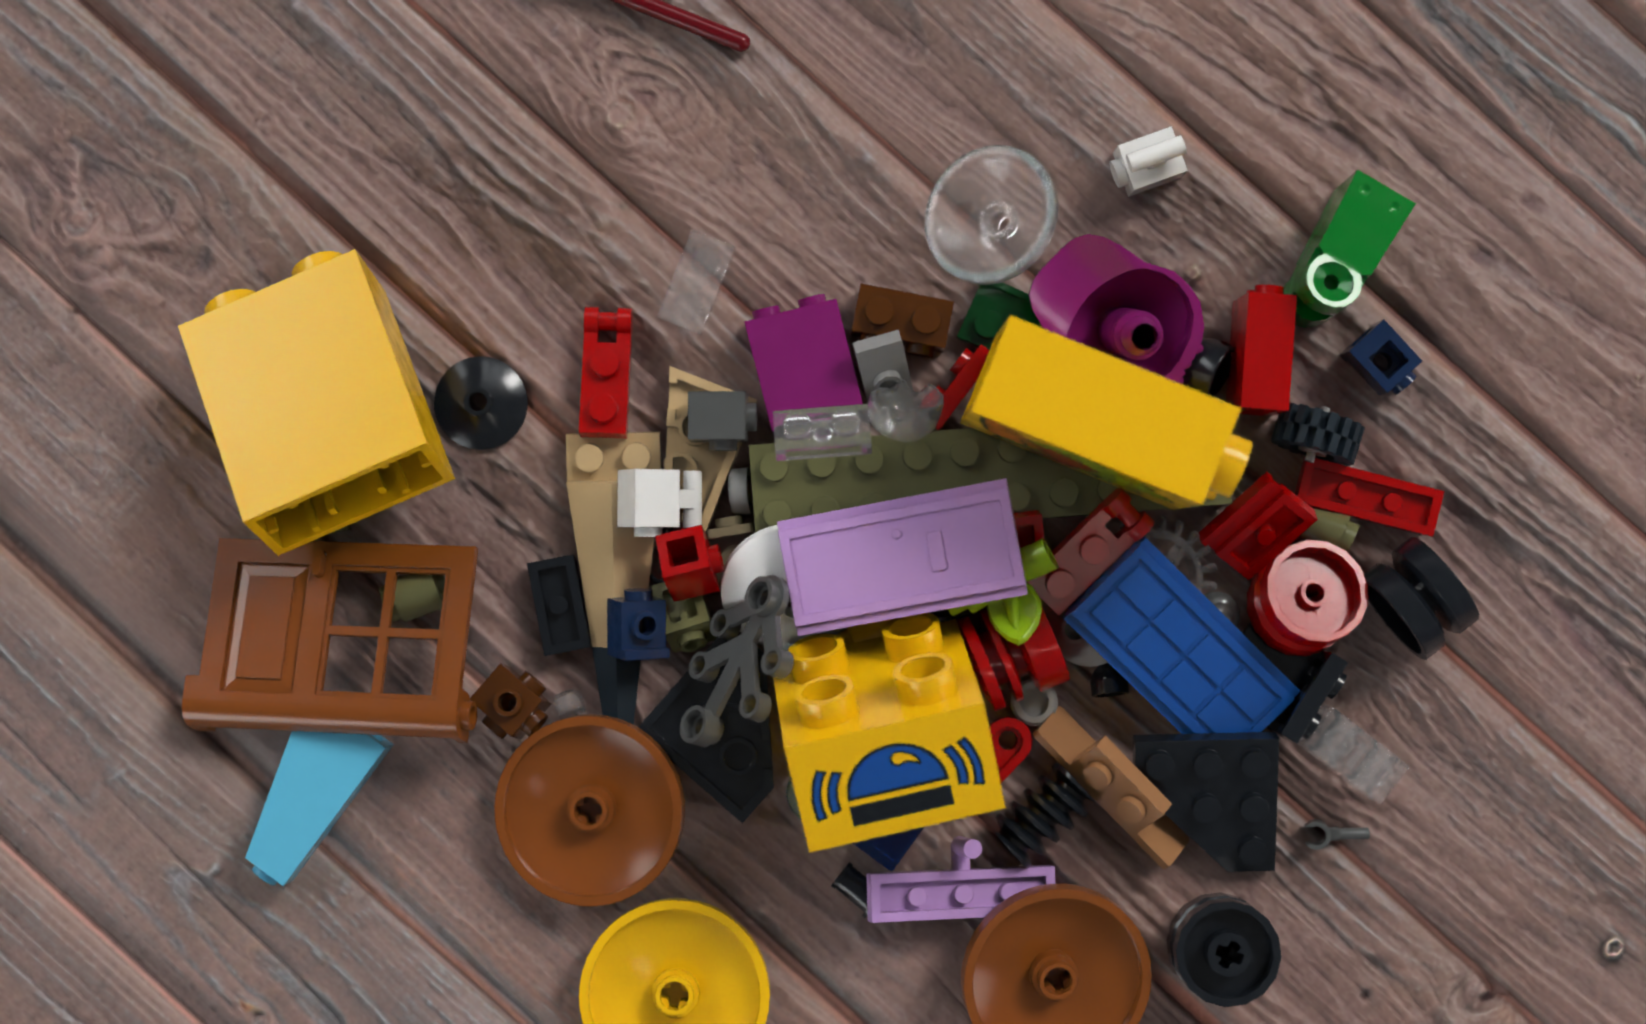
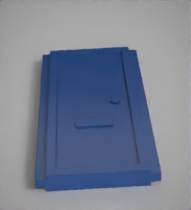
M1145 536L1138 542H1135L1062 616L1088 644L1181 734L1262 732L1295 700L1294 697L1300 692Z

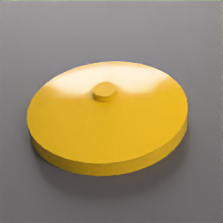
M665 898L650 901L632 908L619 916L605 929L593 945L585 961L579 986V1008L583 1024H766L770 1006L768 970L763 955L752 936L736 919L723 910L702 901L685 898Z

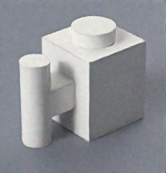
M1172 126L1118 145L1113 152L1114 160L1109 162L1117 187L1125 186L1128 197L1180 179L1188 171L1182 156L1187 153L1184 140L1181 135L1175 137Z
M618 470L617 527H634V537H655L656 535L663 534V528L680 527V509H683V528L702 525V471H683V489H680V470Z

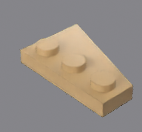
M669 366V402L667 408V441L664 469L680 470V489H683V471H702V527L706 532L709 529L728 480L729 472L734 465L742 442H737V451H709V442L689 441L688 391L733 390ZM748 396V403H758V400ZM680 509V522L682 523L683 509Z

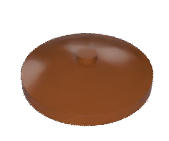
M597 714L576 715L557 720L542 727L524 740L509 758L502 771L494 805L496 830L500 844L517 873L528 884L544 895L557 901L577 906L609 905L632 897L646 888L664 871L674 856L681 840L685 821V799L680 777L664 749L650 735L635 725L618 718Z
M1072 884L1039 885L1018 892L1002 901L977 926L967 945L961 968L962 997L972 1024H1139L1147 1007L1152 983L1151 961L1147 946L1140 931L1126 912L1103 894Z

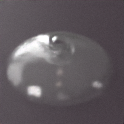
M986 146L963 155L941 175L927 203L925 235L933 257L951 275L972 284H997L1020 275L1042 255L1054 233L1058 217V195L1053 179L1047 169L1036 158L1012 146ZM1009 218L1007 226L1003 230H1000L999 227L1001 222L1004 219Z

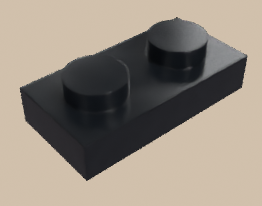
M575 554L527 563L544 656L592 647Z

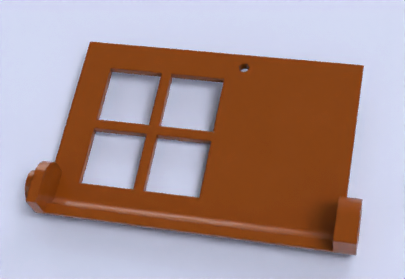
M219 538L199 675L185 676L182 697L184 722L187 726L197 731L216 732V728L452 738L458 743H468L469 730H473L477 722V705L475 701H470L469 694L462 689L478 548L476 546L311 541L278 556L261 539ZM339 572L386 573L379 627L332 625ZM398 574L445 575L439 629L391 628ZM331 636L378 638L371 693L323 691ZM390 638L438 640L431 695L383 693Z

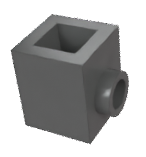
M688 391L689 441L709 442V451H737V442H748V431H757V403H748L746 391Z

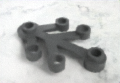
M775 575L757 577L748 586L744 602L728 610L720 609L713 615L710 622L711 634L727 642L706 653L699 651L694 654L689 663V675L693 679L711 683L718 676L720 667L726 666L705 707L695 705L684 713L680 722V735L685 742L699 747H708L716 744L721 739L724 724L720 716L739 678H741L742 693L739 703L741 716L755 722H762L769 716L772 702L767 694L760 692L757 643L763 633L765 653L761 659L762 671L778 679L786 678L792 671L794 658L791 652L782 648L780 616L786 611L789 604V588L784 579ZM748 621L742 634L738 636L741 625Z

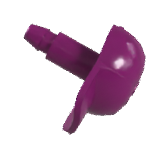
M1085 234L1073 238L1040 269L1032 280L1028 294L1032 311L1043 329L1179 384L1184 382L1183 376L1186 374L1184 370L1191 366L1196 354L1203 351L1201 343L1203 340L1204 322L1201 302L1190 285L1176 272L1144 262L1123 246L1103 236Z

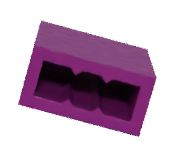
M825 294L813 295L798 300L799 308L781 312L779 305L755 310L752 312L753 319L744 322L773 434L864 412L837 299L826 301Z

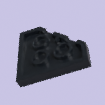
M717 637L705 653L727 641ZM757 646L760 692L768 695L767 674L761 669V659L764 652ZM726 665L720 667L718 676L711 683L693 679L689 675L688 670L638 728L650 735L664 749L675 765L743 823L774 788L770 714L762 722H755L741 716L739 703L742 693L741 678H739L720 716L724 724L721 739L716 744L708 747H699L685 742L680 735V722L684 713L695 705L705 707Z
M1276 732L1133 735V764L1172 803L1165 815L1227 872L1275 871L1279 737Z

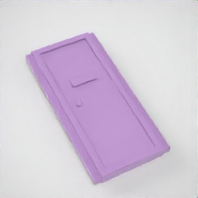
M1007 478L777 521L798 636L1028 595Z

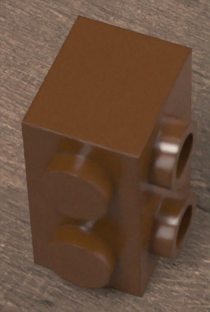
M861 283L851 335L860 337V340L899 330L903 346H906L905 353L933 358L934 351L943 353L945 349L954 301Z

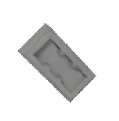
M899 330L852 342L871 418L875 419L917 407Z

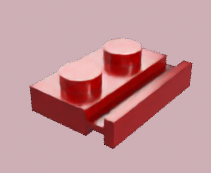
M1265 472L1236 498L1232 504L1199 532V537L1204 546L1208 545L1215 550L1218 557L1246 579L1250 580L1318 519L1312 507L1286 486L1278 484L1271 474Z

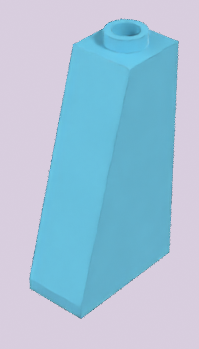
M292 731L245 856L248 861L254 864L252 871L255 875L270 885H276L278 882L280 885L285 886L293 881L394 744L382 735Z

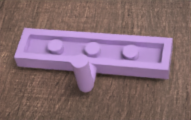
M958 836L951 842L952 869L866 873L868 922L883 923L985 918L1002 901L1018 892L1039 885L1055 884V866L971 868L970 858L975 859L981 855L982 845L978 840Z

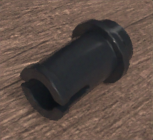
M849 862L832 883L831 887L836 888L864 911L862 917L866 918L868 916L867 877Z

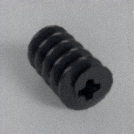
M1058 763L1052 765L1056 777L1055 782L1044 776L1037 778L1042 790L1041 794L1029 788L1023 791L1028 806L1025 807L1016 801L1009 803L1014 815L1012 820L1000 813L995 816L1000 828L998 832L994 831L995 834L1026 868L1032 865L1027 853L1028 849L1040 855L1045 854L1046 850L1041 838L1044 836L1057 843L1060 837L1055 825L1059 824L1069 830L1073 829L1074 824L1069 813L1073 811L1086 817L1088 811L1084 800L1088 799L1095 803L1074 777Z

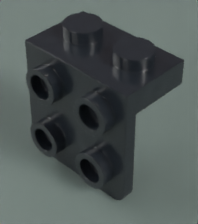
M1250 621L1243 634L1300 690L1294 697L1295 700L1267 728L1276 732L1284 739L1298 744L1301 737L1308 739L1317 728L1322 717L1317 712L1327 697L1333 699L1341 690L1347 678L1343 670L1348 662L1327 651H1321L1307 657L1286 655L1269 647L1254 631Z

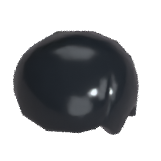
M1204 338L1201 343L1203 351L1196 354L1191 366L1184 370L1186 374L1183 376L1184 382L1182 385L1213 397L1220 391L1229 377L1232 361L1231 352L1235 351V347L1219 339Z

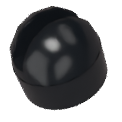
M1109 663L1099 665L1090 678L1092 697H1113L1129 693L1128 681Z

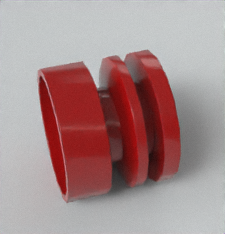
M986 608L978 612L984 631L978 634L968 616L956 619L980 692L990 702L994 711L1006 707L999 687L1006 683L1017 702L1024 700L1020 677L1027 674L1041 692L1070 680L1064 657L1043 608L1037 629L1021 645L1007 641L995 630L990 622Z

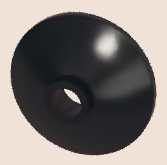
M471 357L456 363L442 376L435 391L434 410L440 427L451 440L470 449L488 450L505 444L519 432L527 415L528 396L523 381L510 366L490 357ZM482 393L487 399V404L484 409L475 411L470 404L471 398L475 394Z

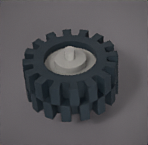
M1290 403L1289 411L1278 414L1270 441L1282 449H1289L1292 453L1305 455V461L1314 463L1315 458L1351 466L1354 465L1365 427L1359 422H1354L1353 419L1340 417L1339 414L1330 412V408L1325 406L1310 408L1307 405Z

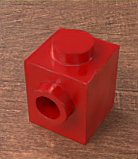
M702 525L655 536L662 578L674 602L720 591L717 573L724 572L721 551L718 544L710 546Z

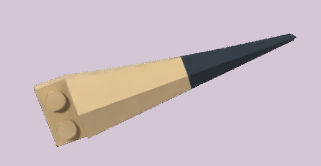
M661 431L628 432L627 439L580 437L579 433H567L566 485L602 715L618 718L634 725L641 660L624 661L607 655V598L624 597L625 589H649L655 537H634V527H617L618 470L662 469ZM643 618L638 626L641 633H643Z

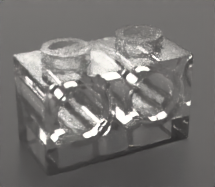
M1322 704L1317 712L1322 716L1317 728L1308 739L1301 737L1298 745L1367 799L1381 804L1410 766L1334 707Z

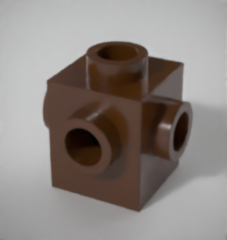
M502 663L497 666L470 698V701H475L477 707L486 714L482 720L483 724L501 739H504L507 734L511 737L522 739L525 734L529 737L538 731L547 721L548 715L545 711L552 704L542 695L547 688L537 678L526 670L520 676L511 667ZM516 700V701H517L516 706H515V708L512 710V704H513V702Z

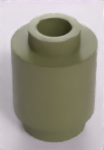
M398 575L392 622L401 619L404 622H409L441 610L445 575ZM385 585L379 588L382 603Z

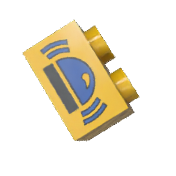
M923 613L890 620L883 626V636L845 644L843 638L838 635L816 634L802 638L788 648L787 651L791 652L794 658L792 671L784 679L773 677L784 750L809 853L1005 809L985 704L956 619L939 622L936 615Z

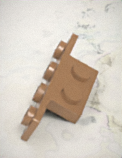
M1058 706L1056 712L1047 717L1033 733L1034 738L1162 869L1171 866L1189 842V837L1165 815L1172 803L1106 735L1095 741L1063 707Z

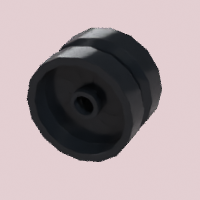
M1410 537L1392 551L1395 570L1388 565L1377 563L1365 572L1364 576L1368 584V601L1393 634L1413 654L1420 659L1427 660L1445 646L1443 628L1460 634L1479 619V611L1464 585L1448 565L1424 542L1416 537Z
M1223 892L1198 896L1184 904L1171 922L1167 936L1169 961L1178 977L1189 990L1205 1002L1223 1007L1246 1005L1262 996L1277 977L1282 958L1279 937L1269 919L1241 897ZM1219 945L1225 947L1229 945L1228 950L1224 954L1218 955L1216 953Z

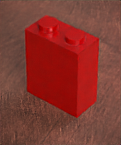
M1255 285V290H1248L1246 294L1233 302L1230 344L1235 347V351L1231 352L1232 361L1227 379L1226 403L1241 408L1240 415L1272 417L1289 411L1297 295L1283 294V286Z

